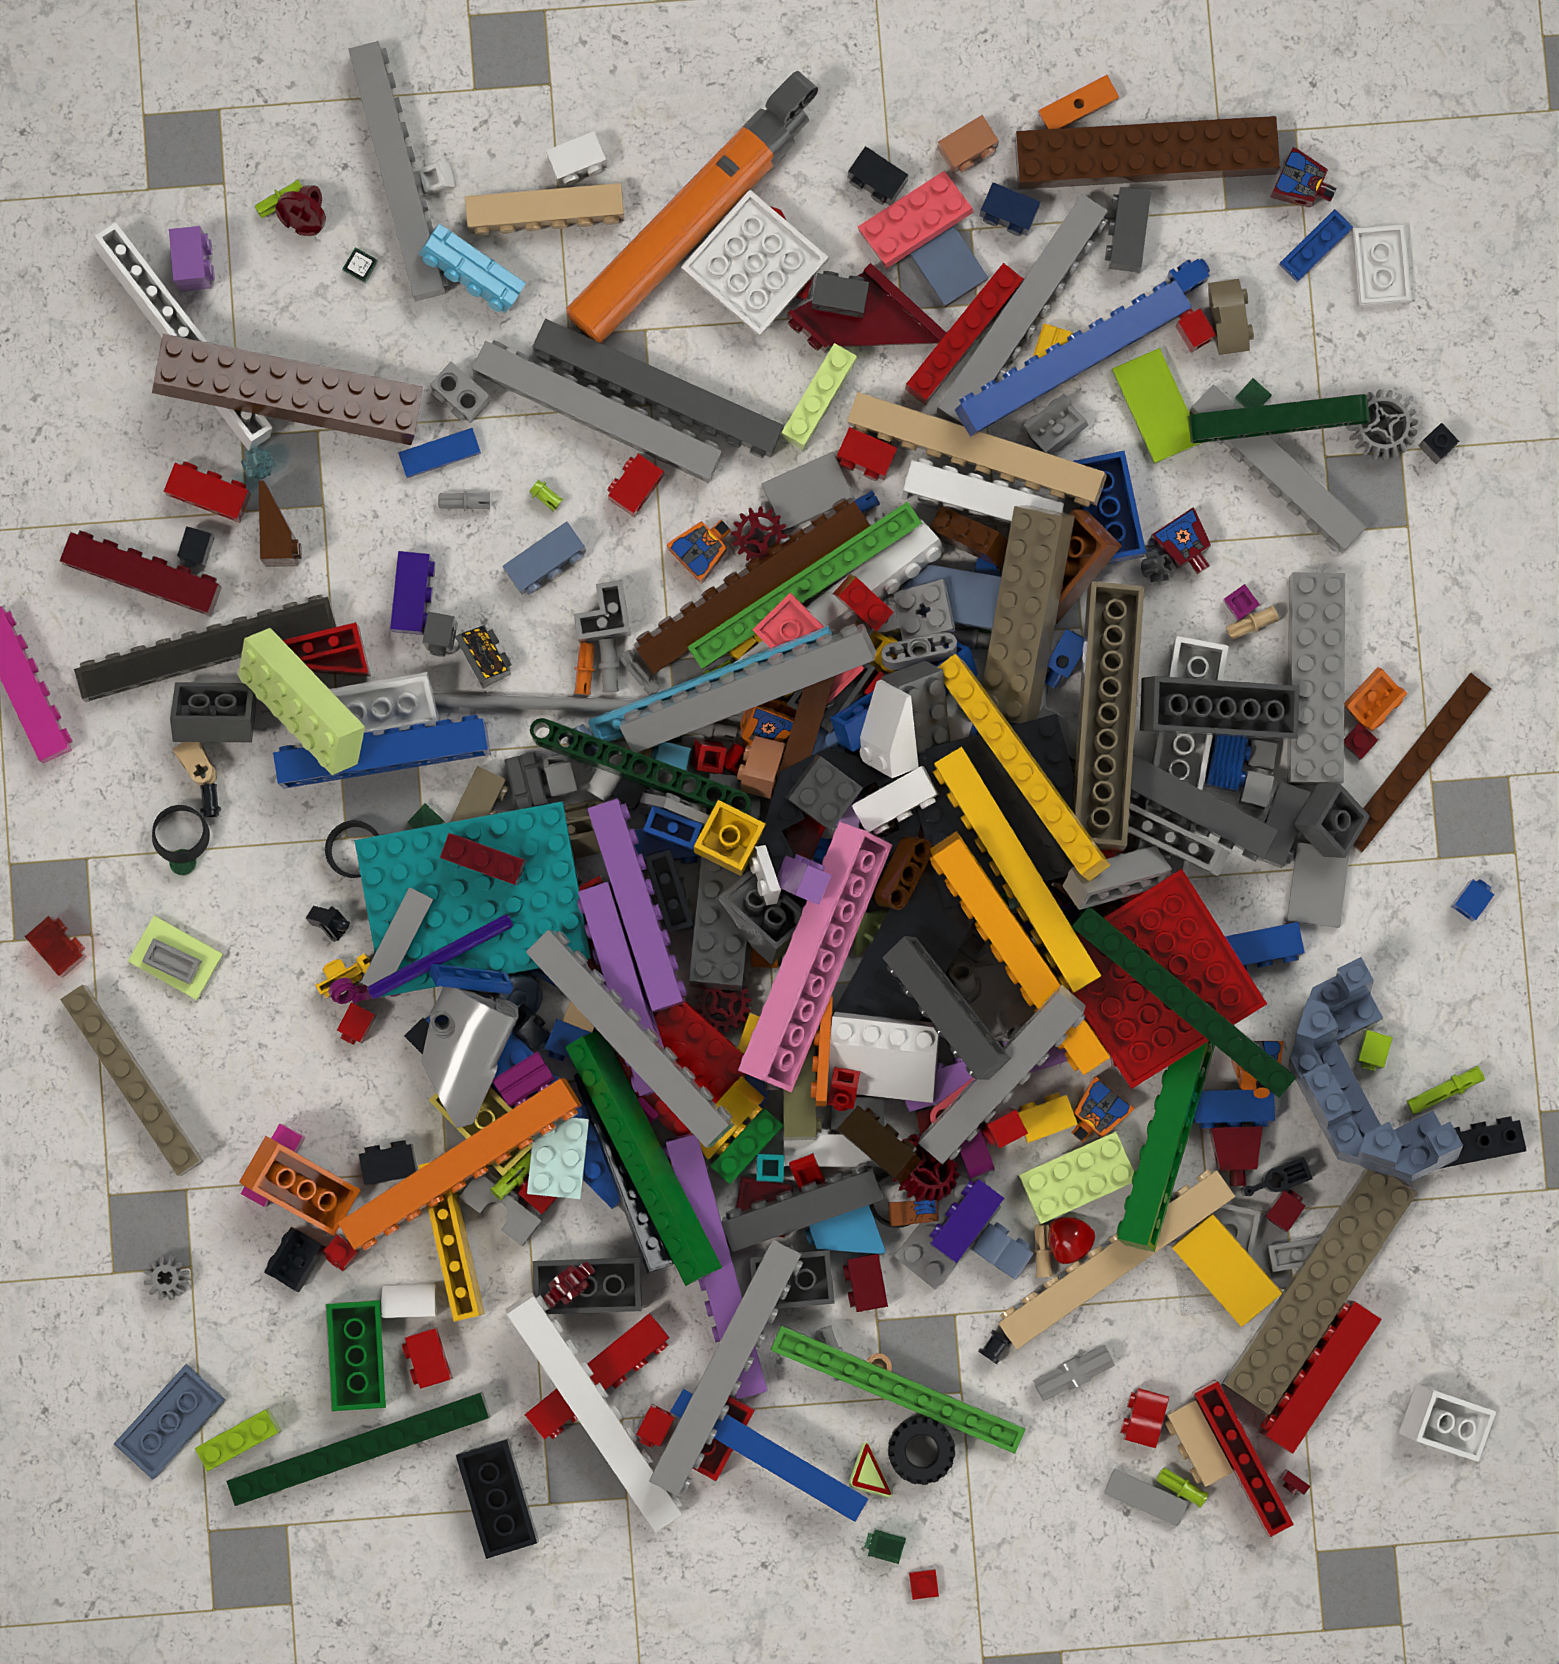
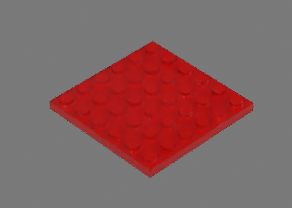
M1182 868L1104 916L1106 920L1233 1025L1267 1005ZM1080 933L1076 934L1101 974V977L1072 994L1086 1005L1084 1010L1085 1017L1131 1089L1209 1041ZM1055 966L1054 968L1056 969V971L1058 972V974L1061 976L1060 971H1059L1058 968Z

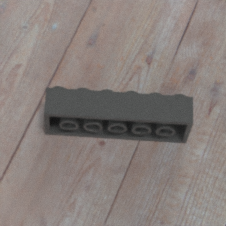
M1162 676L1143 677L1141 679L1140 731L1278 740L1298 739L1300 686Z

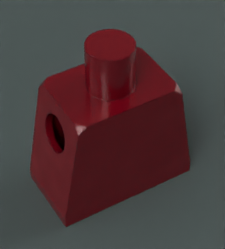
M1262 1126L1209 1128L1217 1170H1229L1230 1186H1246L1245 1170H1255L1258 1168Z

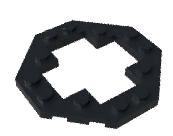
M829 747L782 770L779 773L764 822L766 825L758 842L759 846L766 845L776 877L785 856L793 859L795 857L782 830L805 819L802 811L788 801L785 796L816 755L824 758L863 788L875 783L878 790L903 776L899 775L891 778L863 762L861 757ZM917 807L911 810L913 815L907 819L898 822L896 818L894 821L899 830L882 838V840L892 844L886 859L887 864L902 838L905 836H918L921 821ZM884 867V868L882 869V872H881L880 877H879V879H878V881H877V884H876V886H875V889H876V887H877V885H878V883H879V881H880V879H881V877H882V875H883V873H884L886 867ZM874 889V891H873V894H872V896H871V899H870V901H869L868 906L875 902V899H874L875 889Z

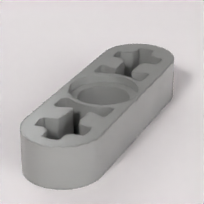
M941 632L890 643L882 649V664L889 670H898L922 661L931 663L949 659L957 652V640L953 634ZM941 643H946L949 648L944 649ZM931 645H933L935 652H931ZM915 647H924L927 650L921 656L912 653ZM904 650H907V658H905ZM895 653L897 659L892 660L890 654Z

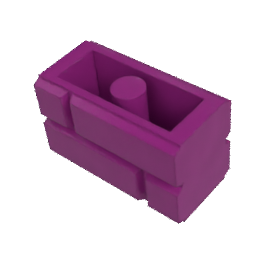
M537 1051L494 1078L493 1083L511 1108L514 1105L517 1107L528 1100V1096L538 1091L539 1093L551 1085L555 1077Z

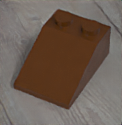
M259 481L260 560L266 567L298 566L297 559H302L301 543L294 536L267 484L264 481Z

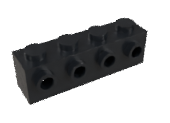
M1512 1116L1496 1119L1497 1124L1487 1126L1486 1121L1470 1124V1130L1461 1131L1460 1126L1454 1127L1463 1147L1457 1160L1441 1168L1527 1151L1520 1120L1512 1121Z

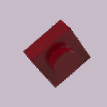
M1359 722L1344 738V746L1361 760L1377 743L1378 739Z
M1287 1469L1279 1477L1285 1481L1282 1486L1294 1495L1298 1491L1305 1495L1310 1488V1485Z

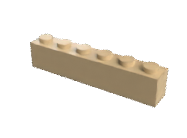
M621 183L465 196L467 227L469 233H474L476 236L490 234L489 231L500 230V233L503 234L514 233L515 229L526 228V231H539L544 226H552V229L567 228L568 224L589 227L593 225V222L603 221L606 225L618 224L619 220H624Z

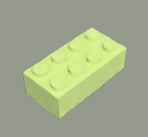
M1113 1132L1017 1176L1038 1223L1042 1224L1131 1184L1134 1170L1117 1133Z

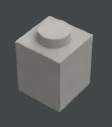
M560 754L543 759L552 797H565L572 794L573 791H577L569 757Z
M1254 768L1253 771L1246 772L1239 804L1262 810L1267 808L1274 780L1273 776L1268 775L1269 771Z

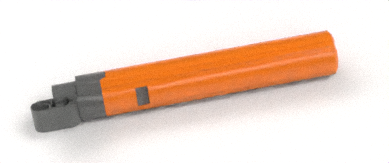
M796 71L792 73L769 97L765 105L767 109L760 108L566 308V315L583 334L596 342L602 343L744 195L795 144L794 137L809 122V118L803 109L815 98L818 93V87L801 72Z

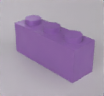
M796 854L794 859L785 856L778 872L777 880L781 889L819 905L832 875L824 872L825 866Z

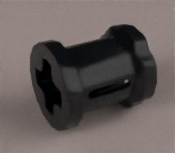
M992 1330V1336L978 1352L998 1365L1000 1362L998 1358L1012 1342L995 1330Z

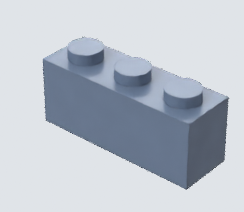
M566 521L504 564L503 569L521 595L526 592L530 595L541 587L540 582L547 577L551 580L561 574L563 566L569 562L573 565L584 557L583 552L586 551V548Z

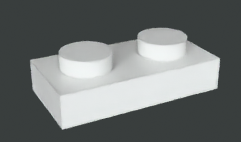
M766 845L757 846L754 849L752 858L749 860L751 872L753 874L756 873L758 892L760 896H764L766 905L777 904L781 889Z

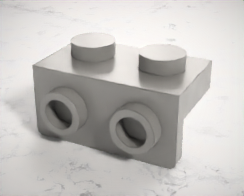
M1065 394L1052 400L1044 410L1032 416L1024 425L1029 439L1042 452L1051 455L1089 426L1087 420L1070 404Z

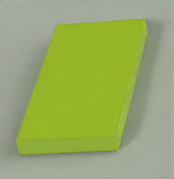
M1160 348L1112 368V373L1154 464L1202 444L1191 443L1187 417L1190 413Z

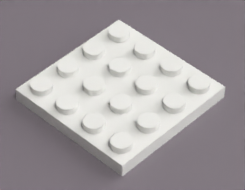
M749 190L682 265L681 270L760 337L827 262L829 257Z

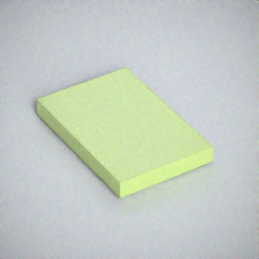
M153 916L128 962L198 1000L224 954L162 919ZM153 938L202 961L191 985L142 962Z

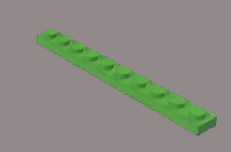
M907 501L688 646V649L703 670L756 635L752 629L790 592L803 604L921 526L922 522Z
M780 1325L770 1348L775 1353L1014 1454L1026 1430L1022 1426L783 1325Z

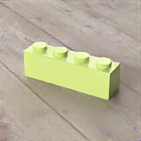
M835 343L833 344L782 430V439L803 451L805 450L854 367L857 359L856 355Z

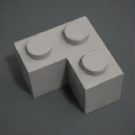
M622 580L596 584L600 610L574 614L579 644L581 642H594L601 639L631 636Z

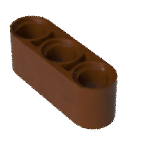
M905 836L901 839L875 889L874 899L878 905L895 910H900L906 906L932 855L930 850L932 845L928 840L912 836Z

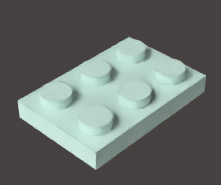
M562 1118L554 1123L556 1128L548 1134L542 1136L539 1133L533 1137L527 1194L581 1199L589 1119L571 1118L568 1121H564Z

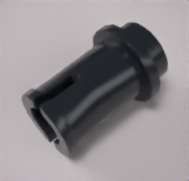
M217 784L200 785L203 807L200 809V812L203 813L204 818L218 817L221 807L218 806Z

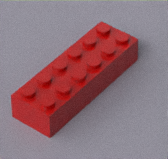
M1348 1300L1344 1303L1336 1314V1319L1332 1325H1329L1322 1335L1319 1345L1316 1348L1314 1347L1306 1359L1307 1363L1303 1369L1299 1370L1292 1380V1385L1288 1392H1284L1276 1404L1278 1407L1274 1413L1267 1414L1260 1425L1263 1429L1260 1433L1293 1454L1382 1319L1356 1301Z

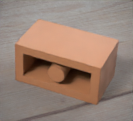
M981 115L938 141L937 148L953 174L959 170L963 173L973 167V162L980 157L987 159L996 152L995 148L998 147L999 140L984 116Z
M754 736L752 746L747 745L744 752L743 760L746 761V764H741L738 771L737 780H741L740 791L771 799L783 759L785 743Z

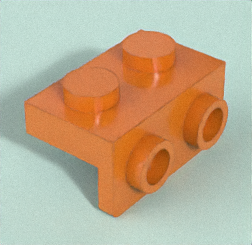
M1377 667L1344 702V708L1358 723L1360 722L1369 730H1374L1384 723L1385 717L1393 709L1401 705L1403 698L1407 695V691L1397 686L1383 669Z

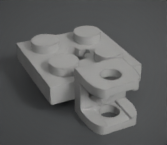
M941 579L893 593L895 604L887 606L894 613L877 632L885 637L890 635L893 638L902 635V640L904 641L941 632L950 633L956 631L946 582ZM923 606L930 608L926 618L918 615L919 610Z
M649 788L647 793L643 792L640 803L647 805V809L641 808L640 811L645 816H649L652 806L701 823L702 825L706 824L710 816L703 813V807L697 804L683 802L676 795L663 793Z

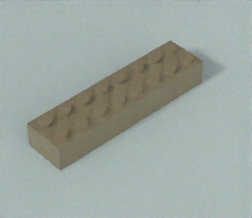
M1029 505L1014 506L982 684L1006 720L1015 723L1034 720L1040 711L1075 518L1074 515Z

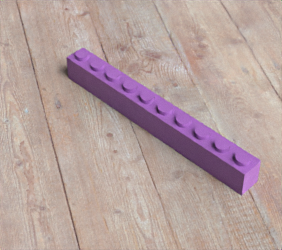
M693 1133L667 1139V1146L662 1149L669 1162L672 1163L673 1170L722 1266L716 1272L698 1280L701 1291L707 1290L709 1300L705 1301L708 1317L714 1316L716 1326L711 1328L715 1343L721 1341L742 1300V1295L700 1142ZM755 1346L750 1354L754 1360L747 1373L742 1370L738 1381L742 1383L735 1395L736 1400L767 1391Z

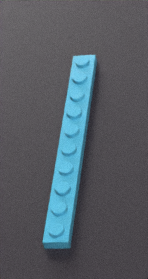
M829 626L589 719L588 724L595 737L607 742L624 736L619 726L624 715L631 710L638 709L641 711L648 708L647 706L656 700L664 702L672 699L671 697L679 691L686 690V692L695 690V687L702 682L710 681L712 683L718 681L722 675L728 672H741L744 670V667L751 663H764L768 661L770 656L776 653L784 655L792 652V649L799 644L806 643L810 645L817 642L816 640L825 634H831V636L833 634Z

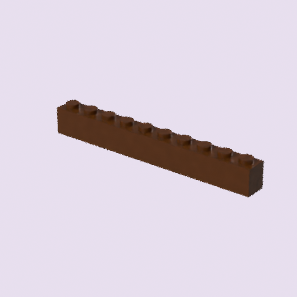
M852 498L838 500L832 505L833 509L826 514L820 513L813 517L810 521L812 524L804 529L800 527L791 532L787 541L782 544L780 542L775 543L767 549L768 553L760 559L755 557L745 564L746 568L738 574L733 572L723 579L724 583L717 588L714 586L710 587L701 594V599L695 603L690 601L680 608L679 614L673 618L668 616L658 623L659 627L651 633L646 631L636 638L637 642L633 645L652 674L654 675L688 652V646L870 527L869 522Z

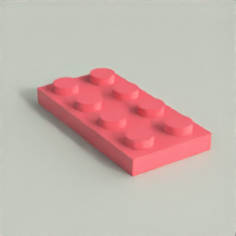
M943 171L857 227L887 269L974 212L946 172Z
M790 592L752 630L769 648H773L824 628V626ZM863 665L835 676L827 705L864 670L865 667Z

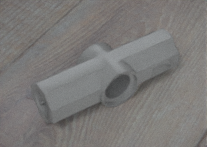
M1103 1345L1081 1357L1076 1356L1057 1366V1369L1033 1380L1042 1400L1045 1401L1067 1389L1072 1390L1090 1381L1091 1377L1115 1366L1106 1346Z

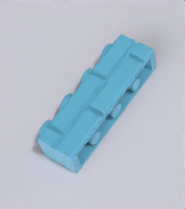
M441 224L435 227L418 253L423 257L422 260L430 267H438L445 272L444 275L452 282H460L466 286L469 294L475 297H482L488 301V306L497 312L502 311L506 313L526 284V282Z

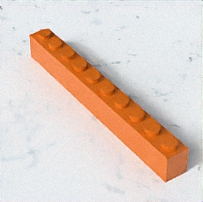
M560 1078L337 1223L354 1250L363 1248L366 1251L378 1243L376 1238L382 1234H385L387 1237L399 1230V1223L406 1219L408 1222H411L421 1216L420 1210L427 1205L432 1208L444 1201V1194L452 1191L454 1194L467 1186L465 1181L472 1176L478 1179L489 1171L487 1167L492 1163L496 1162L499 1165L511 1157L510 1152L517 1147L519 1150H523L533 1143L532 1138L537 1134L541 1133L544 1136L556 1128L554 1123L562 1118L564 1121H568L578 1114L576 1109L581 1107L582 1104L567 1080Z

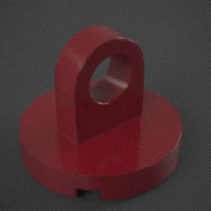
M306 185L299 192H285L278 199L275 207L277 217L288 229L290 226L296 229L295 233L303 236H314L321 231L326 223V215L321 207L322 193L318 186Z

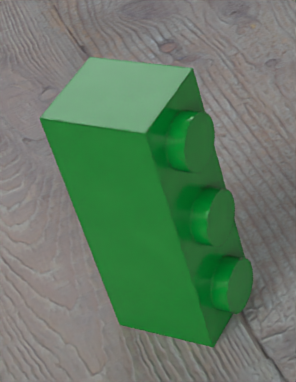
M763 1108L710 1167L731 1184L784 1125L767 1109Z

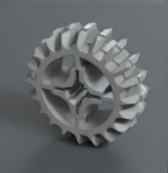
M1381 389L1377 391L1376 398L1372 392L1367 393L1368 406L1373 412L1371 414L1372 424L1366 428H1363L1362 424L1347 426L1348 431H1355V433L1350 435V441L1359 440L1355 448L1359 449L1363 445L1366 448L1363 451V455L1366 456L1372 451V459L1374 460L1378 458L1379 453L1382 454L1383 460L1388 459L1389 452L1393 458L1399 456L1398 450L1405 453L1407 451L1405 444L1412 445L1414 440L1410 436H1415L1418 432L1415 428L1411 427L1418 424L1417 419H1410L1416 413L1415 409L1409 411L1406 409L1410 405V401H1405L1404 404H1401L1399 401L1402 399V395L1398 394L1393 399V391L1391 390L1387 392L1386 397L1383 396ZM1379 406L1390 407L1397 413L1393 415L1386 414L1382 407L1379 408ZM1380 420H1383L1382 423L1384 421L1386 423L1391 422L1385 430L1378 427L1374 428ZM1402 421V435L1399 440L1394 442L1392 428ZM1377 435L1383 443L1386 442V445L1375 443L1368 437Z

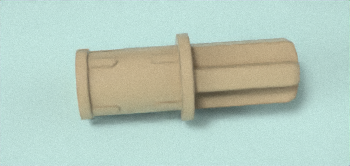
M1270 606L1253 615L1249 613L1247 618L1226 627L1227 633L1231 639L1239 638L1252 631L1257 633L1259 629L1278 622L1279 617L1276 609Z
M1038 1224L1034 1227L1035 1250H1033V1253L1036 1254V1277H1053L1052 1251L1048 1243L1050 1225Z

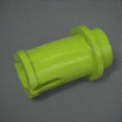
M538 480L529 491L533 499L536 497L550 508L552 512L563 501L562 497L546 486L545 481L542 483Z

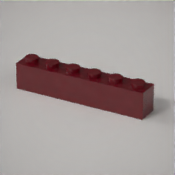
M79 530L78 534L70 532L60 558V562L63 565L210 617L212 616L222 588L216 583L217 578L203 573L201 577L191 574V569L181 565H177L175 569L167 566L168 561L155 556L152 557V560L142 557V552L133 548H128L127 551L118 549L119 544L104 539L102 543L93 540L94 535Z

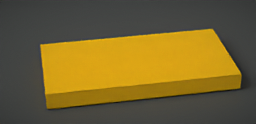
M1214 1213L1207 1216L1172 1246V1249L1241 1327L1282 1295V1291Z

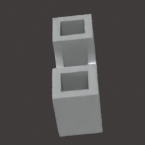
M489 1172L478 1179L473 1178L459 1198L479 1213H482L493 1202L502 1203L508 1210V1220L501 1230L518 1244L524 1246L543 1221L539 1218L541 1213L530 1204L526 1207L517 1201L520 1196L512 1190L502 1201L497 1199L490 1191V1188L499 1180Z

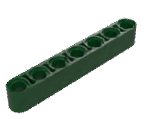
M1366 394L1203 412L1187 416L1191 443L1343 427L1370 422Z

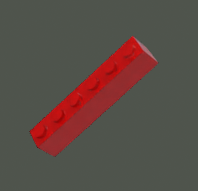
M1003 263L909 379L905 390L926 406L1007 305L1024 278Z
M651 1313L647 1314L587 1363L594 1373L590 1378L595 1385L601 1383L605 1390L611 1385L616 1389L627 1380L625 1374L633 1368L637 1372L648 1363L645 1358L650 1353L654 1352L658 1355L669 1346L666 1342L670 1338ZM557 1388L524 1414L544 1440L548 1436L553 1440L565 1430L562 1425L569 1419L573 1423L578 1420Z
M1213 1380L1191 1392L1266 1534L1272 1537L1293 1526L1294 1523L1219 1382Z

